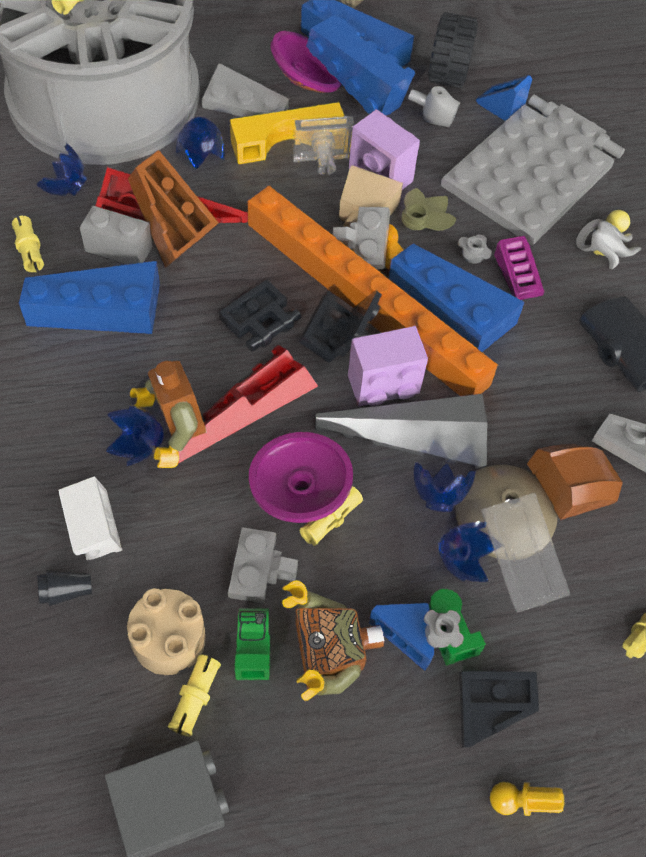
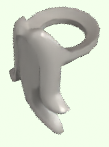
M602 219L589 222L582 228L576 239V245L580 250L585 252L598 250L609 259V269H614L618 265V256L621 258L628 257L641 251L640 247L627 248L623 242L632 240L631 233L623 235L614 225ZM598 228L592 234L591 245H585L588 234Z

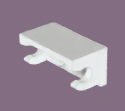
M95 476L58 490L74 554L81 555L85 553L86 560H91L114 551L119 552L122 550L107 490Z

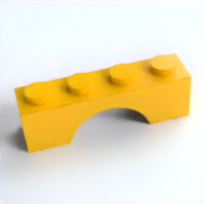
M339 102L230 119L231 143L238 164L266 160L269 149L274 144L287 139L307 141L319 151L346 147L348 124Z

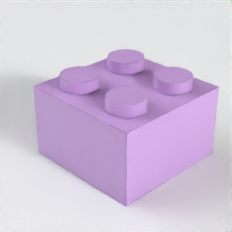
M376 109L353 126L349 169L353 165L402 182L403 190L413 182L420 140Z
M416 326L352 339L348 377L358 407L365 405L377 406L388 400L397 398L409 399L416 394H420L428 357Z

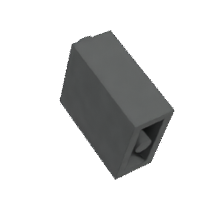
M198 741L104 775L127 857H148L225 826L222 814L228 813L229 808L222 788L214 791L210 775L217 773L210 750L202 752Z

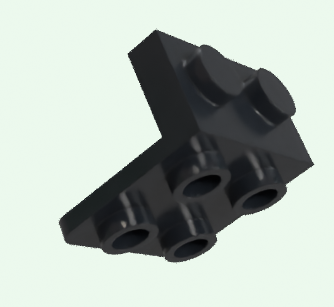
M328 290L322 296L298 342L328 363L339 355L341 357L345 356L351 348L352 339L367 336L369 330L366 326L379 312L380 305H378L382 294L375 290L353 308Z

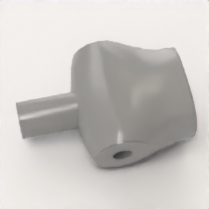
M440 86L433 87L428 95L412 89L408 97L409 100L423 106V119L426 122L450 128L461 103Z

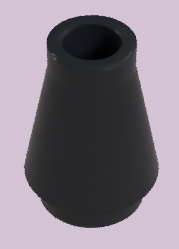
M46 570V574H37L39 604L49 603L50 607L84 595H92L90 573L82 574Z

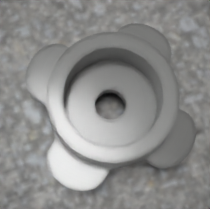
M480 234L470 238L461 237L458 245L462 247L463 259L468 263L477 264L484 259L490 258L492 251L486 245L487 238Z
M430 610L425 614L424 622L427 624L425 634L429 645L435 648H443L448 645L458 647L462 644L464 638L459 632L458 623L460 616L456 611L449 610L447 613H437L434 610ZM441 626H445L447 631H442Z

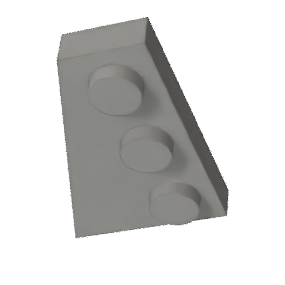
M219 63L202 98V107L248 117L286 111L289 107V99Z
M609 413L592 442L646 473V424Z

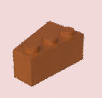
M159 150L139 164L129 176L128 181L145 221L149 222L151 235L165 268L219 224Z

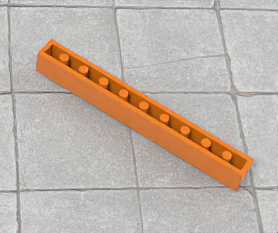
M271 186L266 187L248 200V225L351 307L357 306L375 290L382 294L378 302L380 310L369 323L381 333L416 326L428 357L426 369L459 396L482 394L491 386L498 366L497 363Z

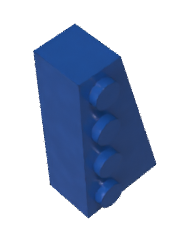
M309 0L302 5L301 32L308 37L312 27L336 14L360 31V36L363 40L369 41L371 39L378 44V50L385 56L391 54L396 57L399 66L403 67L410 62L414 35L336 0Z
M336 14L311 28L306 47L327 68L328 72L336 77L345 87L346 91L353 95L368 114L377 109L387 116L401 106L415 71L409 67L403 69L398 65L396 57L391 54L385 56L378 50V44L371 39L369 41L363 40L360 36V31Z
M415 244L410 245L391 259L388 279L481 352L513 328L519 320L524 301Z
M157 261L27 277L24 280L19 301L26 326L152 334L160 287Z

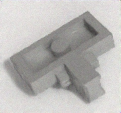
M359 207L358 221L350 223V228L333 227V236L347 245L348 248L375 269H385L390 209L389 207Z
M242 527L228 597L264 604L268 584H276L277 579L296 580L298 560L282 557V552L274 550L276 533Z

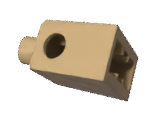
M351 165L340 200L339 218L345 221L344 227L350 228V223L358 221L359 207H389L391 216L400 204L403 183Z

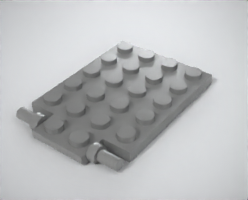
M535 94L530 98L528 104L541 111L542 115L524 104L442 177L441 181L443 188L516 236H525L528 243L532 246L612 168L615 159L602 151L605 150L618 159L625 151L623 147L610 140L611 137L606 134V130L594 122L589 121L563 104L558 106L552 101L548 103Z

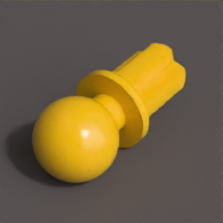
M500 782L490 792V803L493 809L502 815H511L519 807H523L525 816H530L531 812L560 813L564 808V794L560 788L530 787L528 782H524L523 791H519L512 783Z

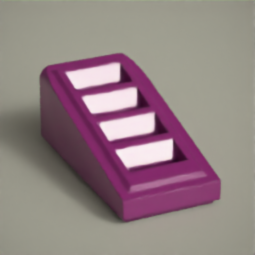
M519 236L500 240L494 256L512 296L520 300L543 296L544 289L526 237ZM523 272L526 273V274H523V275H518V276H516V274H518V273H523ZM527 282L531 283V285L519 287V284Z

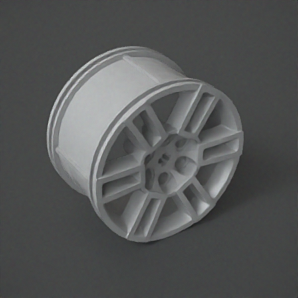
M0 0V55L6 73L4 95L9 115L18 132L30 144L44 153L65 161L91 165L117 164L150 155L173 142L191 123L200 99L198 69L190 54L188 35L194 16L193 0L79 1L67 15L57 12L52 5V0ZM134 40L153 45L138 54L120 59L125 53L124 42ZM59 48H68L70 59L77 64L56 63L40 58ZM97 54L104 59V61L93 62Z

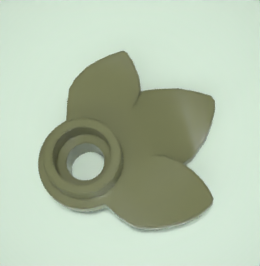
M418 188L409 191L404 198L405 209L402 212L401 219L403 224L409 229L423 230L429 228L440 231L448 229L456 223L457 219L446 213L448 206L447 196L425 198L424 194Z

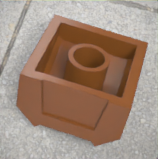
M575 444L554 445L538 449L527 463L552 502L560 520L605 507L618 501L623 482L601 449Z

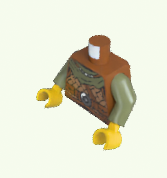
M177 360L173 362L162 361L154 369L148 371L149 379L145 383V388H132L130 391V398H137L134 408L150 407L154 404L156 397L171 434V438L168 441L169 448L157 447L155 449L154 459L159 460L158 468L176 467L179 461L178 451H182L191 438L207 433L192 387L180 361Z
M294 580L283 587V590L289 591L292 596L285 598L282 602L286 608H292L297 604L300 608L296 609L295 624L304 674L296 680V683H305L308 689L301 697L307 701L316 694H341L360 677V673L366 663L365 650L384 647L382 628L380 625L360 628L355 609H347L344 604L307 591L302 582Z

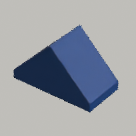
M530 75L493 85L481 94L476 101L480 106L506 121L526 104L532 78Z
M429 603L376 605L371 612L369 624L372 626L380 625L383 636L424 671L429 667L434 656V647L429 645L425 634L427 624L424 622V616L429 611Z

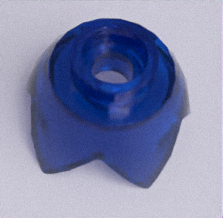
M195 117L182 127L177 137L175 153H179L184 149L195 169L200 167L210 152L223 160L225 159L223 134L212 121L204 117Z
M66 143L65 149L69 155L60 153V161H52L57 178L43 177L36 185L50 194L65 196L69 192L75 196L88 177L83 174L85 167L81 158Z
M130 405L129 409H122L107 414L122 430V434L108 446L106 452L119 457L131 458L127 460V466L147 459L162 443L163 428L157 419L145 409Z
M415 462L414 482L420 498L426 501V508L435 511L451 512L454 505L461 504L472 488L476 471H469L465 479L461 474L454 477L450 466L446 463L432 478L427 469H423L420 463Z
M487 522L460 524L444 534L440 540L439 554L445 567L454 577L462 582H465V580L489 582L479 559L501 548L502 545L490 535L479 530L486 528Z

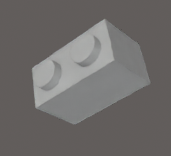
M92 206L80 226L86 252L125 264L144 263L153 247L149 222Z

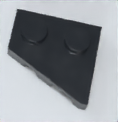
M461 671L459 673L462 748H470L539 711L537 672Z

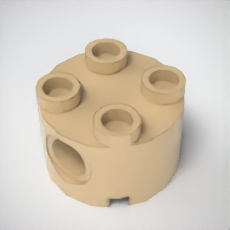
M154 588L145 592L143 598L131 610L127 624L128 637L134 654L144 668L155 674L173 675L179 673V670H183L187 666L190 668L197 662L198 656L204 651L206 634L200 605L192 597L179 590H160Z

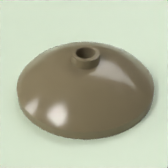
M491 465L475 471L463 482L455 501V517L463 536L482 553L498 559L519 560L538 553L548 544L557 526L558 515L537 477L525 469L512 465ZM506 498L515 500L516 504L508 503Z

